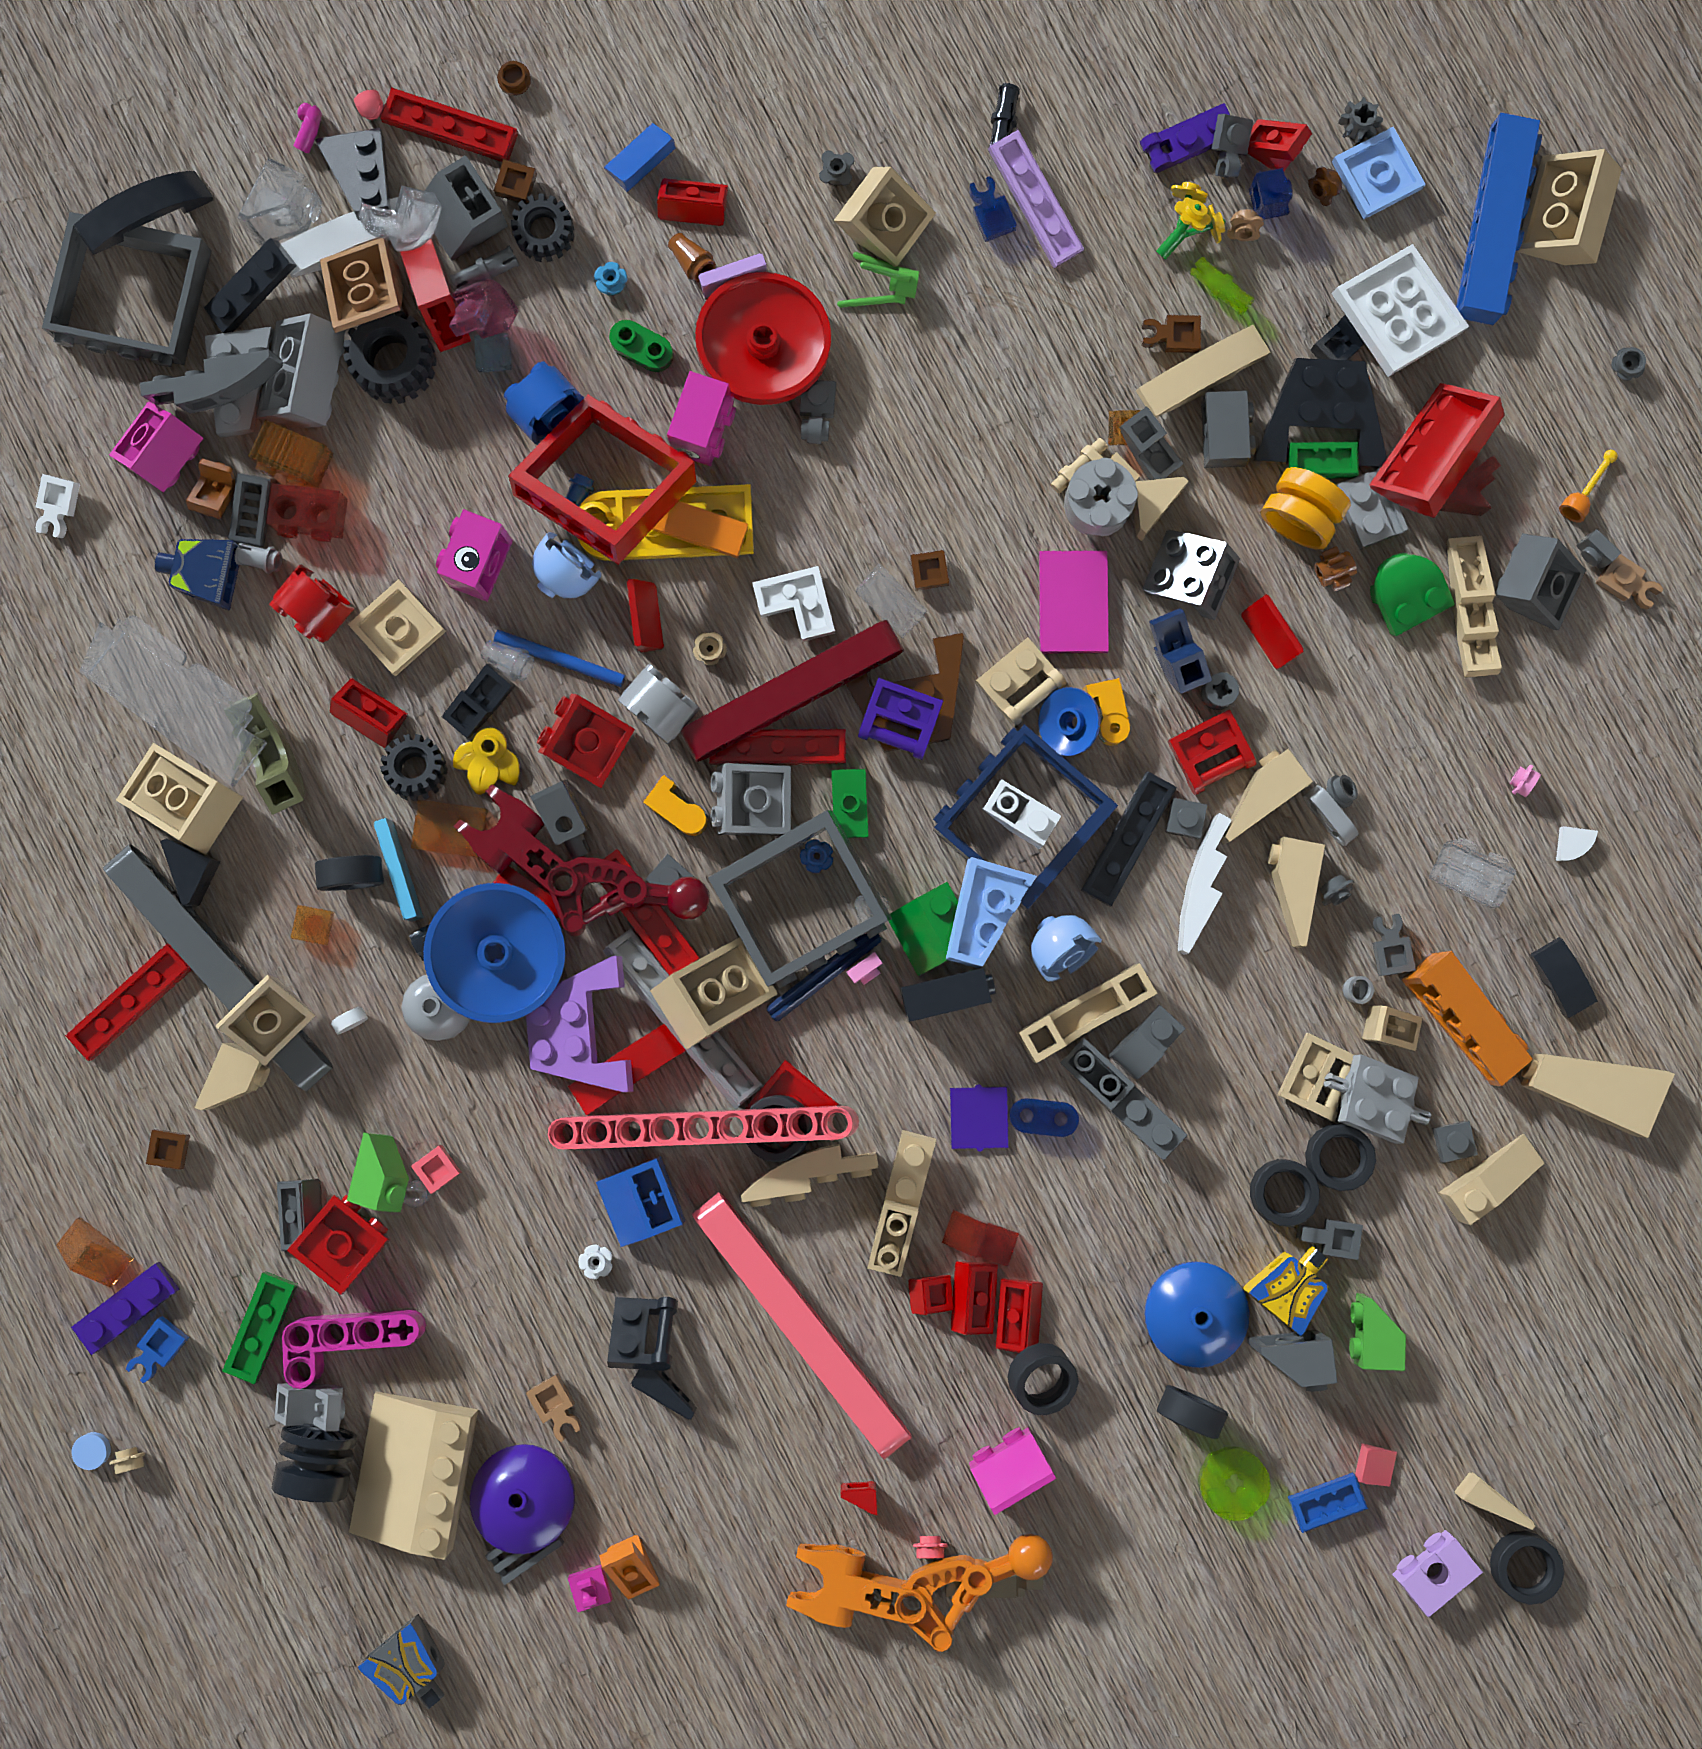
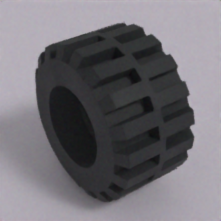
M397 311L395 315L391 313L360 324L356 329L353 327L349 329L348 335L351 337V340L344 341L343 347L348 352L343 354L344 361L349 366L347 369L364 392H367L372 398L378 400L380 397L384 403L389 404L395 398L398 404L406 402V396H410L413 400L418 397L417 390L421 388L425 391L429 387L426 380L427 378L433 380L435 372L432 366H437V359L433 354L435 350L423 328L419 326L412 316L407 318L403 311ZM391 343H401L407 346L406 357L398 367L386 371L374 368L376 354L382 347Z

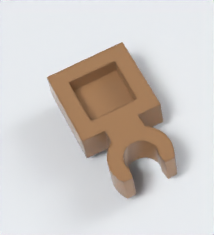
M1621 554L1605 567L1596 581L1597 585L1622 601L1628 600L1631 595L1634 596L1635 603L1642 609H1649L1654 605L1652 601L1646 598V590L1651 591L1655 595L1663 591V587L1659 583L1642 580L1646 570Z
M558 1373L526 1392L542 1423L550 1419L553 1420V1433L558 1441L562 1442L566 1438L565 1433L562 1431V1424L564 1423L571 1424L576 1433L581 1430L582 1425L579 1418L569 1414L567 1410L575 1402Z

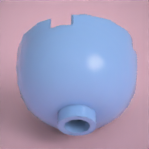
M548 532L534 551L532 560L533 572L539 580L538 588L551 598L555 595L562 598H577L585 595L601 578V572L593 573L591 568L595 564L579 548L566 539L560 544L553 540L557 534Z
M1064 915L1057 918L1050 916L1044 919L1037 927L1039 931L1034 936L1031 945L1032 960L1045 980L1048 982L1062 979L1058 973L1068 968L1071 974L1088 962L1098 950L1095 942L1101 943L1102 939L1086 921L1075 915Z

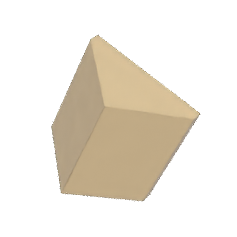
M267 975L215 1026L265 1066L315 1015L278 978Z

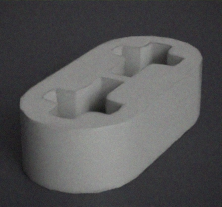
M1316 785L1303 796L1307 806L1339 844L1346 846L1359 835L1355 825L1324 788Z

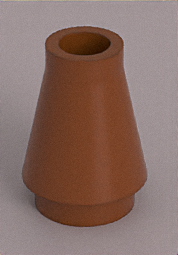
M677 233L669 240L668 248L673 252L688 279L700 282L699 275L701 273L715 269L716 264L713 261V255L686 238L683 233Z

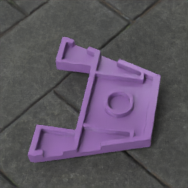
M611 956L558 983L550 997L536 1010L526 1015L530 1069L620 1092H634L631 1060L597 1062L592 992L625 987L622 956Z

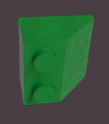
M948 881L890 913L892 920L888 922L917 976L948 961L946 960V955L958 905V900Z

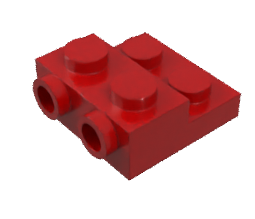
M572 693L569 699L563 696L554 710V714L558 716L552 728L546 726L537 739V744L541 746L538 753L597 787L602 788L635 729L577 694Z
M347 1194L342 1199L337 1195H333L287 1249L290 1254L340 1295L344 1294L365 1267H368L390 1241V1238L385 1235L389 1229L373 1216L369 1221L358 1213L362 1206L347 1201Z

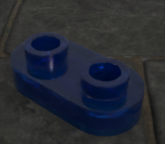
M1022 1098L1014 1102L1009 1111V1119L1012 1126L1023 1133L1066 1137L1074 1133L1079 1124L1077 1110L1072 1105L1060 1101ZM1023 1109H1030L1032 1111V1118L1028 1122H1024L1020 1118V1112ZM1060 1112L1064 1113L1067 1117L1066 1123L1061 1126L1057 1125L1054 1121L1055 1115Z

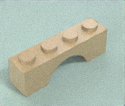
M1134 964L1016 1032L1032 1062L1038 1063L1088 1031L1130 1010L1158 993L1141 964Z

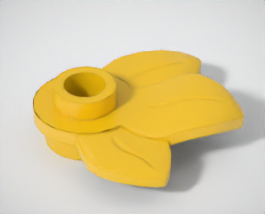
M495 728L482 729L475 735L473 741L461 744L455 751L453 767L459 770H468L469 784L478 795L485 793L491 784L494 785L497 782V779L510 785H516L519 780L520 764L518 757L507 749V740L504 734ZM485 740L493 741L495 745L494 751H487L484 748Z

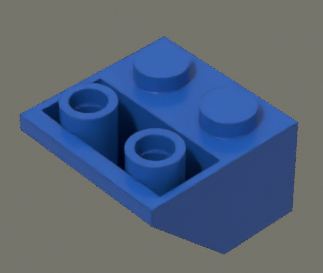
M661 1156L596 1182L620 1247L650 1238L680 1226L686 1221Z

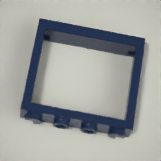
M1024 724L1019 731L1013 727L1000 743L1005 747L996 757L992 753L986 757L978 767L982 773L974 782L969 778L955 793L959 797L957 802L951 808L947 804L943 806L933 818L937 823L933 831L966 860L971 857L984 860L948 828L1022 744L1035 753L1094 804L1097 809L1037 876L1032 885L1028 887L1019 905L1026 911L1118 805Z

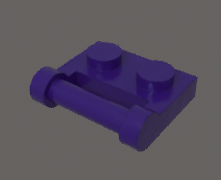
M878 678L858 737L864 740L872 738L911 752L913 757L923 760L943 700ZM876 715L921 731L919 739L915 740L873 725Z

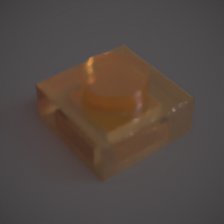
M1141 410L1109 411L1108 445H1127L1119 427Z
M297 905L291 939L328 945L335 912Z

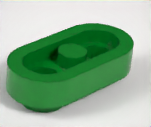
M621 320L611 328L609 339L612 348L622 357L652 372H662L672 364L673 350L666 338L631 320ZM630 332L632 336L629 340L620 339L621 334ZM654 347L662 350L657 356L650 354V350Z

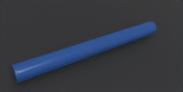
M497 630L493 642L620 688L624 683L626 675L501 630Z

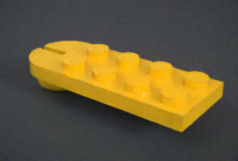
M751 484L691 487L679 500L680 502L747 523L749 528L739 555L754 554ZM655 489L601 491L587 497L579 507L616 531ZM651 530L624 560L724 556L725 554ZM578 539L582 548L590 556L603 561H612Z

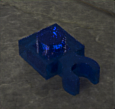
M991 176L986 177L985 183L988 188L986 192H979L974 182L970 183L969 189L971 199L980 204L973 207V215L985 242L1016 231L1017 228L1005 195L995 198V182Z

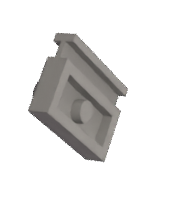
M1380 468L1374 472L1366 473L1337 484V487L1350 499L1351 506L1346 513V517L1359 549L1405 533L1408 530L1399 505L1370 488L1369 484Z

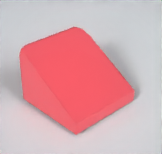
M1362 1443L1355 1472L1357 1480L1364 1484L1390 1487L1397 1452Z

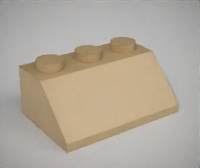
M1605 149L1542 156L1529 209L1522 227L1524 237L1518 250L1519 253L1562 265L1592 264L1597 262L1622 168Z

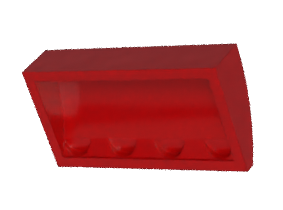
M1439 383L1369 484L1370 488L1402 507L1435 518L1505 416L1500 397Z

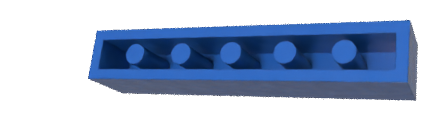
M1500 112L1490 127L1456 308L1464 320L1494 325L1502 315H1506L1509 311L1512 295L1508 294L1509 283L1514 281L1518 269V263L1514 262L1515 252L1520 249L1524 237V230H1520L1521 220L1526 217L1530 205V198H1526L1527 188L1532 185L1536 174V166H1532V162L1542 142V134H1538L1540 120Z

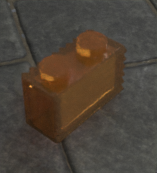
M265 420L248 457L257 464L255 469L273 478L276 473L287 477L286 482L305 491L307 486L316 490L319 488L334 453L324 444Z

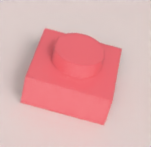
M442 1145L437 1146L411 1166L430 1194L435 1193L462 1173Z

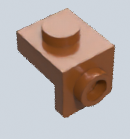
M201 459L198 464L200 478L186 500L188 510L220 519L234 496L236 484L234 471L231 467L221 462Z

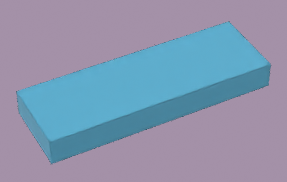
M387 818L375 821L374 828L403 919L412 922L422 919L424 917L394 822Z

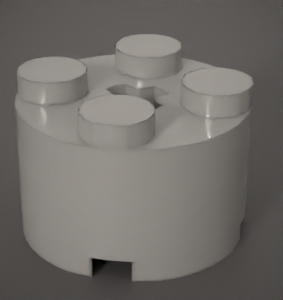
M1101 458L1082 465L1073 474L1064 498L1065 514L1071 525L1083 534L1100 536L1111 535L1123 527L1134 509L1138 496L1132 475L1125 467L1110 458ZM1095 494L1098 496L1104 495L1106 500L1095 501Z
M648 664L618 699L622 705L667 744L676 738L681 729L701 709L686 695L681 700L680 698L683 696L681 690L667 677L664 678L651 664Z

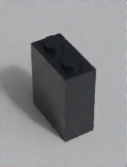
M984 968L901 987L900 992L907 1021L912 1022L991 1003L990 995L996 994L992 974L985 975Z

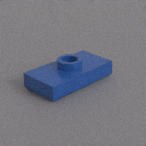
M1353 1472L1288 1496L1299 1530L1302 1533L1368 1509L1356 1475Z

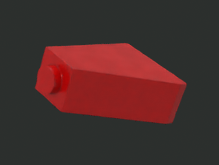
M432 239L400 250L418 308L440 353L470 342L469 332Z

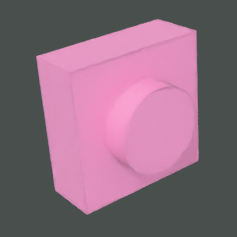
M874 952L846 973L854 984L861 980L863 985L881 974L877 968L883 963Z

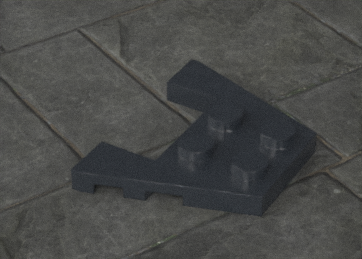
M1295 358L1278 396V402L1270 420H1268L1263 438L1256 449L1253 461L1286 462L1289 427L1296 426L1357 429L1356 442H1358L1359 466L1382 467L1387 460V455L1365 361Z

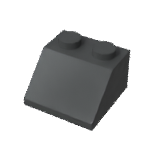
M1522 533L1517 546L1511 553V559L1505 573L1498 581L1495 594L1508 609L1559 631L1586 569L1559 539Z
M1307 1330L1302 1336L1296 1332L1248 1337V1344L1301 1387H1306V1391H1324L1328 1389L1327 1384L1338 1383L1332 1339L1318 1330Z

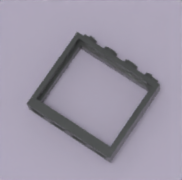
M70 212L42 329L54 338L53 342L62 346L74 347V343L85 345L86 349L100 354H106L107 350L118 352V355L130 360L138 361L139 357H144L164 367H172V363L185 366L212 252L211 249L201 238L143 226L124 233V242L117 244L119 246L189 259L169 347L68 327L87 250V245L74 228V224L84 214Z
M831 810L824 811L708 877L767 987L777 983L779 988H782L797 980L796 972L807 967L809 972L827 963L825 956L834 951H837L839 956L857 946L855 942L857 938L867 934L869 939L873 938L887 929L884 923L892 920L837 817ZM827 830L871 910L873 917L774 971L728 885Z

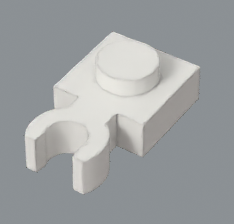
M42 474L36 508L43 509L44 515L37 520L36 532L47 534L48 526L52 523L54 525L53 537L64 538L67 527L63 518L64 515L74 516L80 483Z

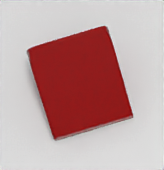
M951 1275L918 1277L908 1280L910 1306L913 1314L928 1315L954 1310Z
M876 1482L842 1483V1499L877 1516Z

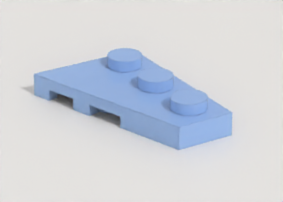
M971 857L968 859L946 960L978 969L982 967L1036 876Z

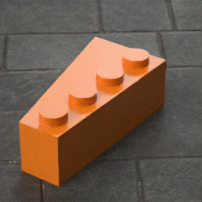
M1452 951L1432 953L1415 967L1416 971L1409 972L1401 979L1490 1085L1503 1086L1533 1060L1527 1052L1529 1047L1519 1035L1511 1031L1503 1015L1493 1007Z

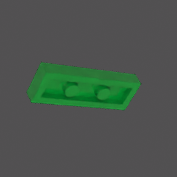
M267 1271L262 1273L222 1372L252 1384H256L259 1381L297 1288V1283Z

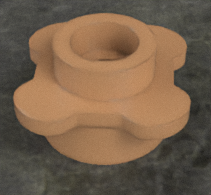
M1240 210L1232 216L1230 220L1232 227L1227 231V236L1230 239H1238L1240 241L1257 240L1260 238L1259 229L1264 225V219L1253 210Z

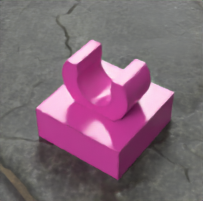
M601 1565L569 1574L568 1582L577 1612L612 1601L613 1597L606 1573Z

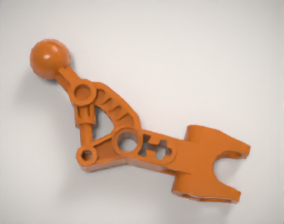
M1025 1534L1012 1542L1008 1554L986 1562L982 1559H974L968 1555L948 1557L917 1568L907 1580L863 1571L866 1555L858 1549L838 1544H800L797 1549L796 1558L818 1568L823 1576L824 1586L817 1592H790L786 1606L819 1623L836 1627H851L854 1611L906 1623L928 1642L934 1650L943 1652L950 1648L954 1629L964 1612L970 1613L978 1598L986 1594L993 1583L1013 1575H1017L1025 1580L1040 1579L1048 1573L1052 1566V1549L1047 1541L1040 1536ZM951 1582H962L951 1599L953 1602L952 1608L947 1616L944 1617L934 1603V1591ZM874 1589L881 1590V1601L874 1600ZM894 1592H897L899 1594L895 1606L891 1605ZM907 1596H914L920 1601L921 1608L909 1610L904 1605L903 1599Z

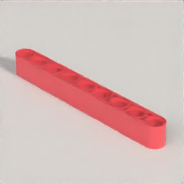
M848 1106L571 1116L553 1121L548 1128V1139L554 1147L563 1150L838 1140L854 1134L858 1128L859 1119L857 1113ZM837 1113H842L847 1118L848 1126L844 1132L837 1131L833 1126V1117ZM802 1114H806L812 1119L813 1127L809 1133L802 1132L798 1126V1120ZM769 1115L774 1117L778 1123V1129L774 1135L769 1134L764 1128V1120ZM734 1117L739 1118L743 1123V1131L739 1136H736L730 1130V1122ZM700 1118L706 1120L709 1125V1132L705 1137L700 1136L696 1130V1123ZM666 1120L671 1121L675 1127L674 1135L671 1138L666 1137L662 1130L663 1123ZM633 1121L637 1122L641 1129L638 1139H634L629 1133V1126ZM600 1122L607 1129V1136L603 1141L596 1135V1127ZM566 1124L572 1127L574 1133L570 1142L563 1136V1128Z
M718 1192L693 1212L692 1216L703 1232L878 1454L885 1460L910 1440L912 1435L905 1424L729 1201Z

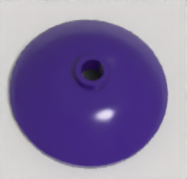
M529 1444L506 1447L489 1457L478 1470L470 1491V1511L479 1533L492 1546L514 1554L532 1553L553 1543L569 1524L575 1504L573 1480L564 1463L549 1450ZM514 1494H519L522 1497L523 1502L520 1507H515L512 1504Z

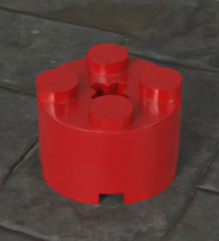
M299 564L273 595V600L269 605L284 617L289 615L297 621L294 627L308 639L314 637L319 642L324 643L333 636L352 613L354 607L349 606L350 602L324 579H311L310 577L314 572Z

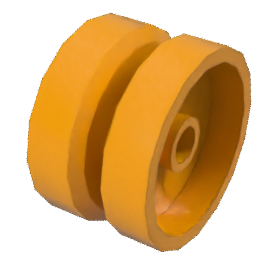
M1297 467L1286 468L1276 484L1278 493L1269 496L1260 511L1261 516L1271 528L1287 539L1304 547L1316 550L1325 549L1336 532L1334 524L1340 523L1351 506L1350 499L1334 483L1314 472Z

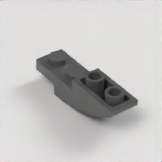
M264 347L250 348L248 353L242 354L221 352L216 354V358L203 359L204 371L191 370L185 372V376L180 377L158 375L153 377V381L140 382L141 396L155 405L174 403L189 414L210 410L239 399L257 389L283 367V360Z
M1085 1038L1060 1062L1107 1110L1163 1161L1187 1137V1134L1137 1089L1134 1083Z

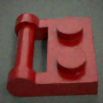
M1230 709L1167 741L1194 795L1205 791L1206 786L1242 768L1249 769L1257 764L1254 754ZM1233 746L1238 753L1237 756L1198 774L1195 765Z

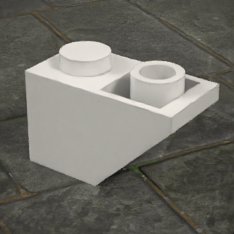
M1002 779L983 808L986 813L1009 831L1038 849L1045 844L1061 818V815Z

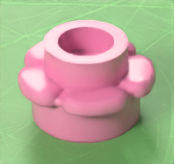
M1529 765L1527 769L1520 766L1512 777L1509 784L1514 786L1512 791L1514 795L1519 793L1527 797L1536 785L1541 774L1532 769L1533 765Z

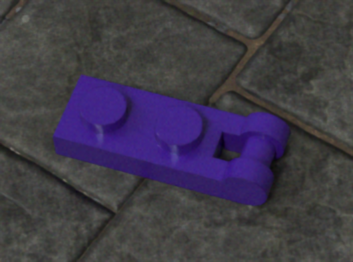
M1225 103L1161 132H1154L1145 136L1140 141V145L1145 153H1149L1153 172H1162L1212 149L1218 114L1230 115ZM1167 144L1170 153H1163L1161 147Z

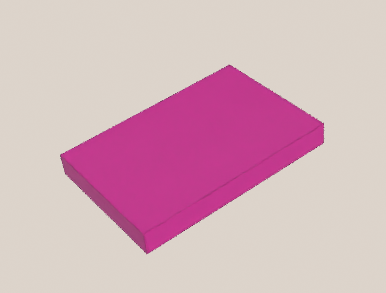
M1039 551V649L1042 654L1108 653L1107 551Z

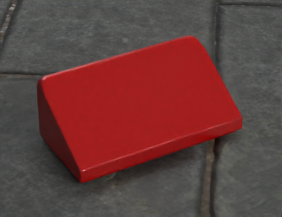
M662 178L657 197L658 219L723 226L728 185Z
M628 579L627 589L635 647L640 653L662 650L664 642L657 587L652 582Z
M1264 595L1241 613L1242 619L1275 669L1281 668L1304 652V648L1269 595Z
M350 678L331 698L329 710L333 716L383 748H386L408 715V713L353 678Z
M956 1261L953 1285L954 1310H952L951 1314L952 1331L964 1335L993 1334L998 1264Z
M1001 1279L996 1349L1020 1353L1025 1348L1039 1343L1043 1293L1042 1282Z

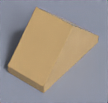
M1176 477L1135 482L1138 496L1133 513L1136 537L1142 541L1184 490L1188 483L1186 478Z
M1369 1006L1362 1040L1416 1051L1422 1017L1387 1006Z

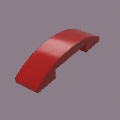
M662 1024L605 1062L631 1060L634 1085L672 1059L686 1052V1050L668 1027ZM575 1081L568 1086L586 1115L621 1093L620 1091L580 1081Z

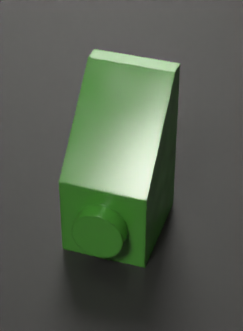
M364 1132L347 1201L375 1211L401 1213L409 1177L395 1140L390 1135Z

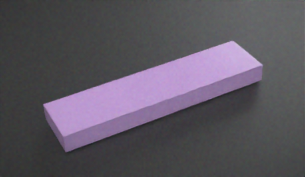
M1019 130L989 146L988 151L1053 268L1082 253L1084 247Z

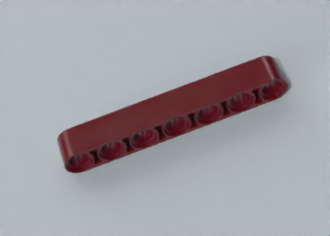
M883 620L683 727L680 733L695 761L705 760L887 663L903 653L904 648L890 622Z

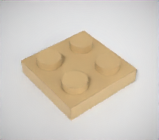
M399 579L348 623L350 628L394 676H397L446 632Z

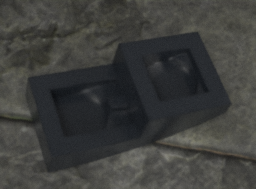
M1345 314L1330 331L1313 345L1310 351L1318 359L1349 360L1365 343Z
M486 664L466 690L460 691L441 717L468 739L495 712L516 685L492 664Z
M1558 937L1530 954L1542 982L1550 987L1562 1015L1570 1018L1598 1002L1583 970L1562 938Z

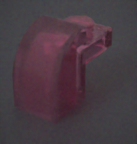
M486 279L458 289L452 294L458 306L455 309L456 314L449 327L456 337L476 330L480 337L485 339L509 330L519 309L507 291L498 282Z

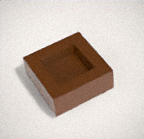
M503 159L494 187L495 195L515 202L523 201L527 204L529 202L527 197L531 195L537 177L536 169Z
M944 550L910 555L915 591L949 586Z
M153 1129L151 1131L146 1164L178 1170L184 1169L190 1134Z

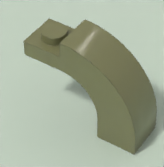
M257 692L227 706L225 711L243 740L255 766L257 774L255 786L271 814L274 815L303 801L305 797L304 783L294 754L276 719L273 720L259 693Z

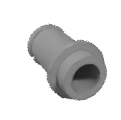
M240 543L239 547L236 548L235 562L238 565L260 568L265 573L271 574L273 571L278 572L280 570L282 554L274 547L264 549Z

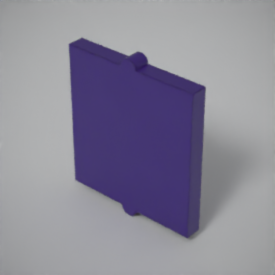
M976 1084L972 1088H950L951 1149L976 1148L977 1151L981 1152L983 1148H1009L1007 1087H982L980 1084Z

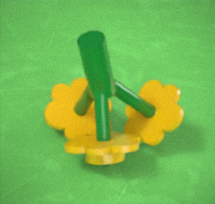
M1183 182L1181 186L1172 185L1171 187L1172 195L1181 198L1183 201H1178L1175 205V210L1180 215L1175 230L1156 250L1165 260L1187 237L1210 230L1216 244L1222 241L1221 233L1225 232L1224 224L1226 221L1220 212H1214L1212 205H1209L1207 209L1203 203H1206L1208 194L1202 191V188L1195 183Z

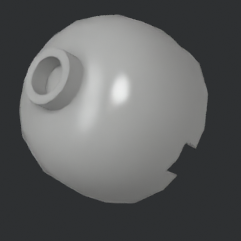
M427 974L422 975L411 983L403 995L401 1008L404 1021L412 1032L424 1039L441 1041L454 1038L466 1028L471 1020L455 1012L440 999L431 986Z

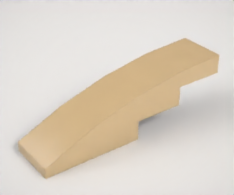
M1251 325L1170 368L1140 386L1136 392L1145 407L1147 406L1157 418L1204 395L1210 388L1233 378L1239 371L1265 359L1271 352L1255 326Z
M1482 536L1449 538L1447 540L1451 595L1455 603L1453 613L1464 676L1466 678L1499 675L1502 665L1495 639L1499 630L1492 603L1496 594Z

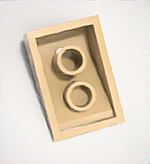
M153 743L116 801L179 841L206 855L243 796Z
M740 937L671 974L650 990L686 1050L778 994L773 985L766 986Z

